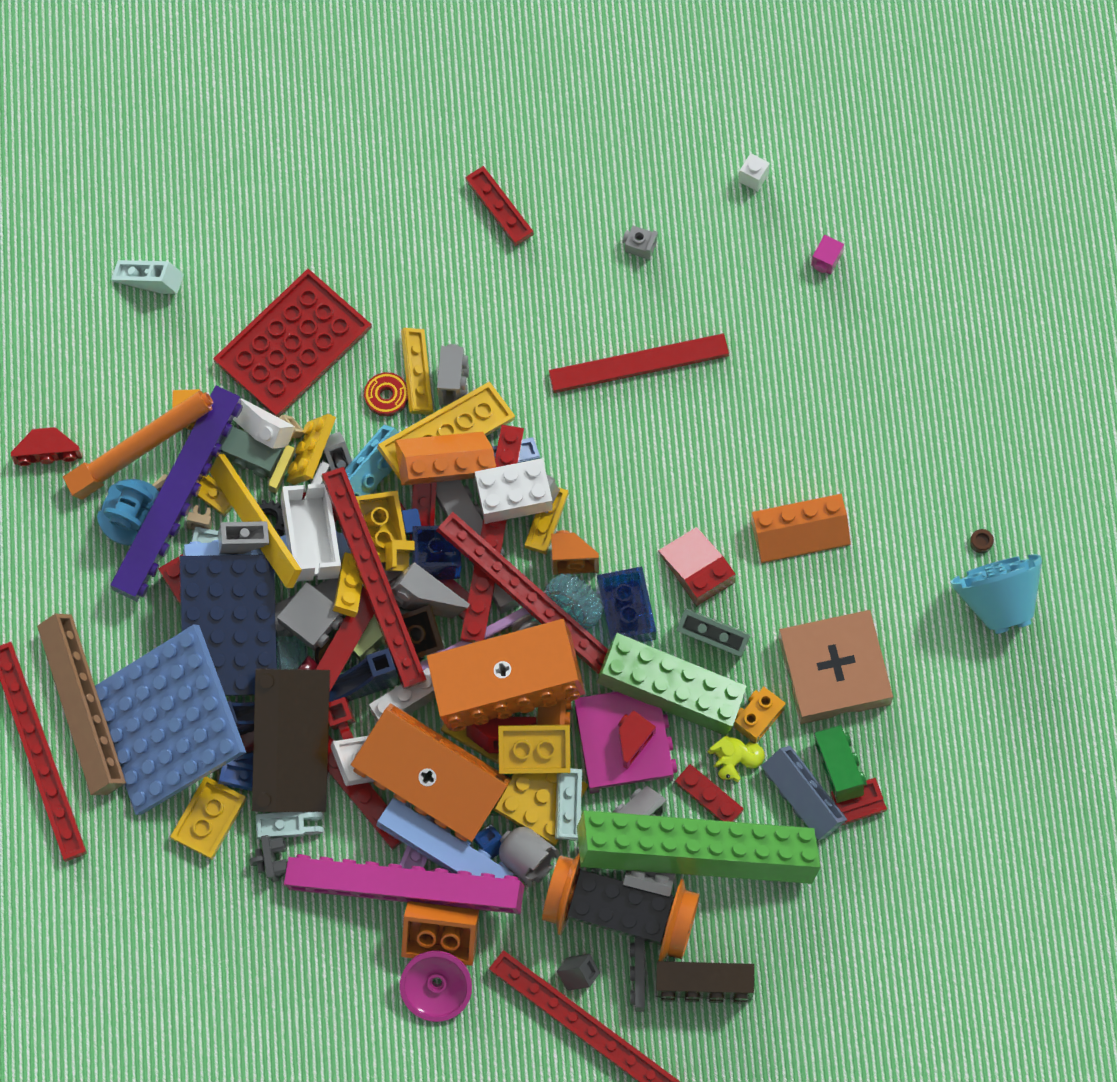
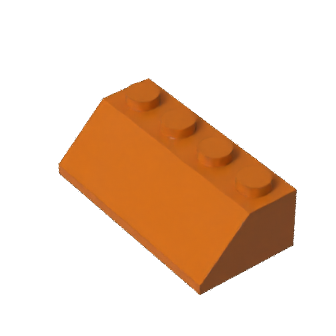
M484 432L395 440L401 486L475 478L476 471L496 468L493 447Z
M842 493L754 511L751 514V525L761 563L851 545L848 518Z

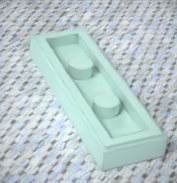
M570 768V773H557L555 839L578 841L577 825L581 818L582 769Z

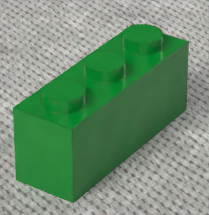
M842 725L815 732V746L836 803L864 796V786L867 785L864 773L859 772L857 768L859 760L856 752H851L850 746H852L849 733H844Z

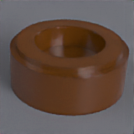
M986 529L976 530L970 539L972 549L978 553L988 552L994 543L993 535Z

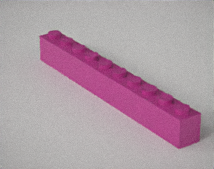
M298 854L296 857H288L284 885L292 891L398 902L413 901L521 914L525 886L515 876L506 875L504 878H495V875L489 873H481V876H474L468 871H458L455 874L448 873V870L435 868L434 871H425V868L420 866H411V869H405L398 864H388V867L379 866V863L366 861L365 864H356V861L351 859H342V862H336L329 857H319V860L303 854Z

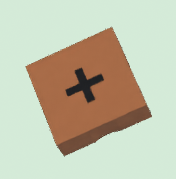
M870 610L779 629L778 639L785 667L792 681V694L800 725L833 718L845 712H861L891 705L893 694Z

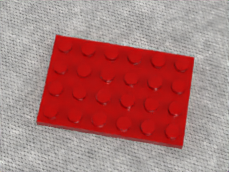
M307 269L224 347L213 360L272 415L279 418L372 328V324L310 269Z

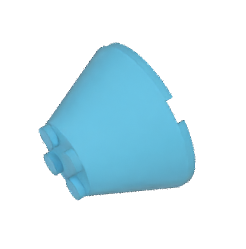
M1031 554L1028 555L1029 559L1020 560V557L1017 556L986 564L967 571V577L960 579L959 576H956L950 583L952 588L990 630H995V634L1007 632L1009 630L1008 627L1014 625L1024 627L1030 625L1031 618L1034 617L1042 566L1040 555Z

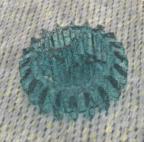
M561 573L546 586L544 593L586 630L595 626L601 618L604 607L601 604V598L597 597V592L593 591L591 585L588 586L585 580L581 581L578 576L573 577L569 573L566 575Z

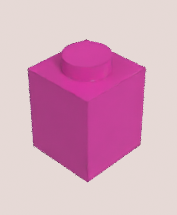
M824 235L812 256L811 266L821 273L831 275L843 254L844 243Z

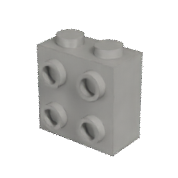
M456 344L441 346L437 382L439 405H448L467 394L466 378L469 377L468 356L464 355V347Z
M306 582L278 615L277 619L281 626L315 651L318 647L322 648L329 640L328 635L333 629L337 630L341 626L344 614L334 612V603Z

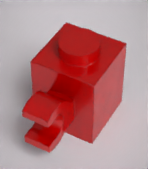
M342 697L329 702L330 727L333 730L340 729L343 740L354 738L349 725L356 723L349 701Z

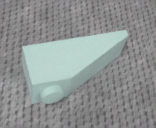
M118 260L111 280L156 293L177 294L184 274L169 261Z

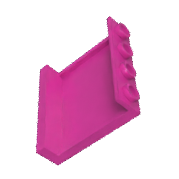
M619 692L580 697L574 700L590 794L599 793L601 788L669 778L670 781H673L674 773H677L676 760L671 759L670 751L673 750L671 736L667 737L666 728H669L667 714L663 715L662 708L646 704ZM634 710L656 726V733L630 767L626 769L623 767L619 739L620 726L618 724L625 714L630 715Z

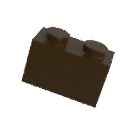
M431 605L402 614L419 661L427 658V655L444 650Z

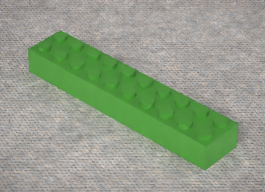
M585 810L577 825L581 867L808 884L813 883L821 868L814 828Z

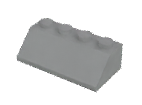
M646 786L643 790L637 789L630 796L631 800L626 805L620 804L612 813L662 816L666 812L667 800ZM591 868L595 874L601 870V868Z

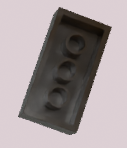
M657 961L656 997H661V1001L674 1002L675 998H685V1002H699L701 998L709 999L710 1003H723L724 999H733V1003L746 1004L748 1000L753 999L754 964Z

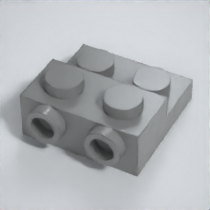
M626 870L623 885L670 897L675 874Z

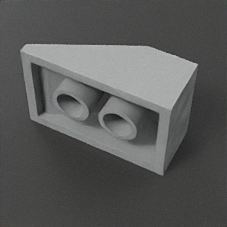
M415 562L401 572L391 586L398 607L413 611L431 605L434 615L453 619L470 605Z

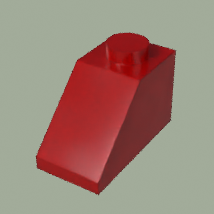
M634 710L630 715L625 714L618 724L620 726L619 739L623 767L626 769L630 767L656 733V726Z

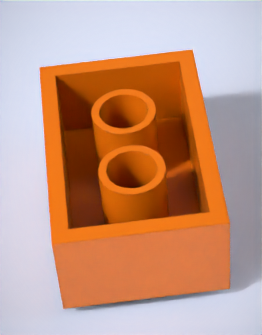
M408 901L403 920L401 957L414 958L428 951H443L454 955L464 965L473 966L477 946L479 909Z

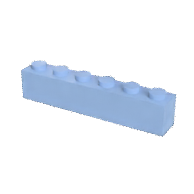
M392 798L377 821V827L452 873L457 874L458 871H468L474 876H481V873H489L495 875V878L514 875L502 862L497 864L491 860V856L484 850H475L470 847L471 843L468 840L465 842L450 834V829H444L432 823L428 815L424 816L410 809V804L407 802L403 803Z

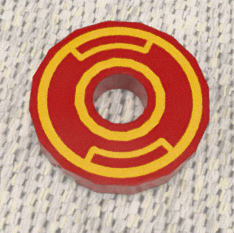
M383 372L376 374L369 379L364 389L366 405L373 413L379 416L389 417L397 412H401L408 403L406 382L401 376L394 373ZM384 390H390L393 393L389 399H383L380 394Z

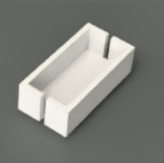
M324 483L308 485L306 500H302L303 485L282 487L280 500L287 548L302 569L296 582L313 580L314 576H317L318 580L339 578L341 562L332 503Z

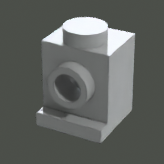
M632 225L631 230H626L623 236L622 243H625V252L650 260L657 243L658 232L654 230L651 232Z

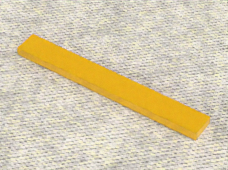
M219 454L210 470L211 475L242 522L267 521L269 545L260 549L286 588H293L302 569L225 454Z

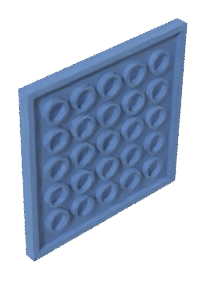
M193 624L95 685L135 815L144 814L246 753L199 625Z

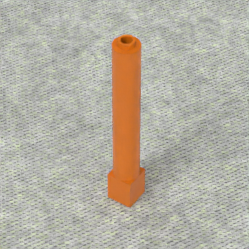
M196 392L91 463L84 462L64 475L63 479L72 496L83 500L104 486L103 481L211 411L213 400L207 392Z

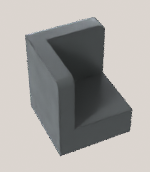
M590 953L567 957L557 970L561 981L568 991L590 987L600 974Z

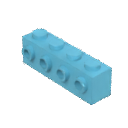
M383 425L346 467L345 471L355 496L372 494L377 489L381 480L391 473L392 468L381 455L377 446L399 433L394 427Z

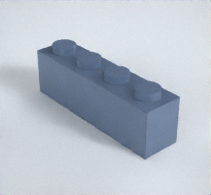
M791 746L780 748L761 765L765 770L766 777L775 783L779 788L780 795L792 805L796 816L802 819L808 828H814L815 836L818 840L829 837L847 821V818Z

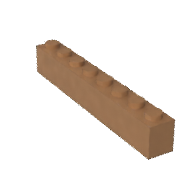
M55 613L37 626L90 795H108L126 784L72 614Z

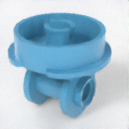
M126 479L110 486L109 494L103 502L102 510L97 515L98 523L103 533L118 544L132 545L159 494V491L153 485L138 479Z

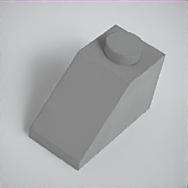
M340 432L329 435L323 451L327 463L330 464L329 469L330 471L341 467L346 469L352 462L346 442Z
M267 521L221 522L218 531L219 555L245 554L269 545Z

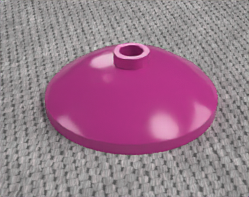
M428 951L415 956L404 968L400 979V994L406 1007L413 1014L427 1021L440 1022L456 1017L465 1009L472 993V979L467 967L460 959L443 951ZM440 978L442 983L436 984L433 979Z

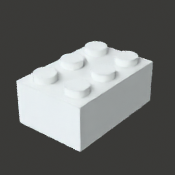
M543 458L475 472V483L484 524L552 511V497Z

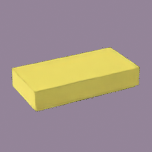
M285 446L268 484L270 492L277 494L294 457V447Z

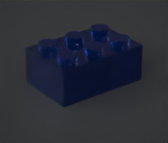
M642 566L597 575V587L609 643H611L616 633L641 643L656 640L657 631Z

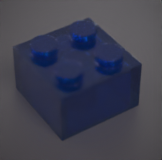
M413 526L411 541H415V550L412 551V562H415L437 580L460 579L461 552L436 531L439 526Z

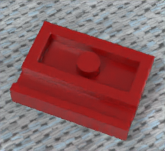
M876 777L866 780L867 785L864 786V796L836 803L831 791L830 794L833 802L847 818V821L842 825L887 811Z

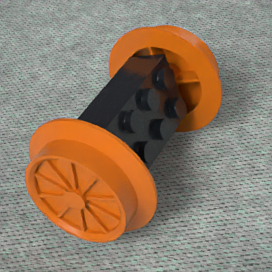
M579 854L574 859L560 855L549 884L542 920L556 924L557 932L560 936L569 918L570 920L662 945L658 961H664L667 956L683 959L700 894L686 890L684 879L680 880L675 898L674 895L669 897L623 885V881L582 870Z

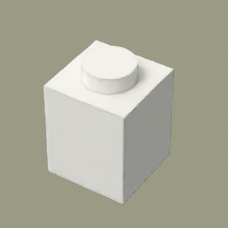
M750 153L740 169L739 182L758 192L769 175L770 163Z

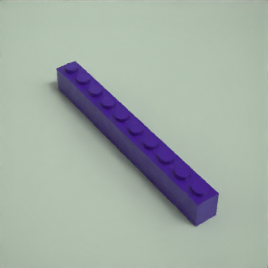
M217 385L210 395L213 400L212 410L200 417L195 423L111 583L113 591L138 602L140 597L145 596L149 588L147 583L151 576L154 577L160 566L157 563L161 556H166L170 548L168 542L172 536L175 537L181 526L178 524L182 516H187L191 508L190 500L193 496L196 497L202 486L199 484L203 476H208L212 467L210 464L214 456L217 457L222 449L220 444L222 439L229 436L233 427L231 425L233 418H238L242 411L243 405H241L240 396Z

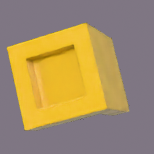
M391 540L385 543V571L403 572L408 568L409 553L415 550V541Z

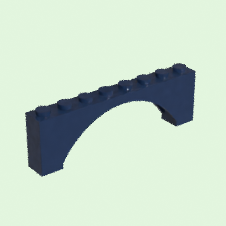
M389 648L366 655V658L360 663L340 674L330 691L329 702L342 697L352 701L399 685ZM229 701L228 704L239 734L243 735L254 731L255 702L233 703Z

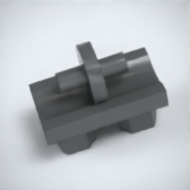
M268 835L261 836L263 854L261 848L255 849L256 857L249 859L250 865L257 866L258 873H264L266 869L267 878L271 879L272 882H277L280 876L286 874L288 860H276L277 853L287 852L286 841L283 838H271Z

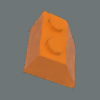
M560 530L551 534L553 575L599 573V553L577 534L569 533L567 530Z

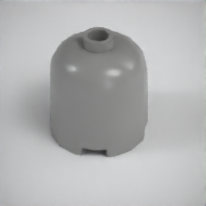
M519 827L513 831H507L500 840L502 842L499 848L501 862L528 887L532 886L531 882L533 881L537 883L542 881L553 868L550 864L553 858L559 857L558 849L528 827Z

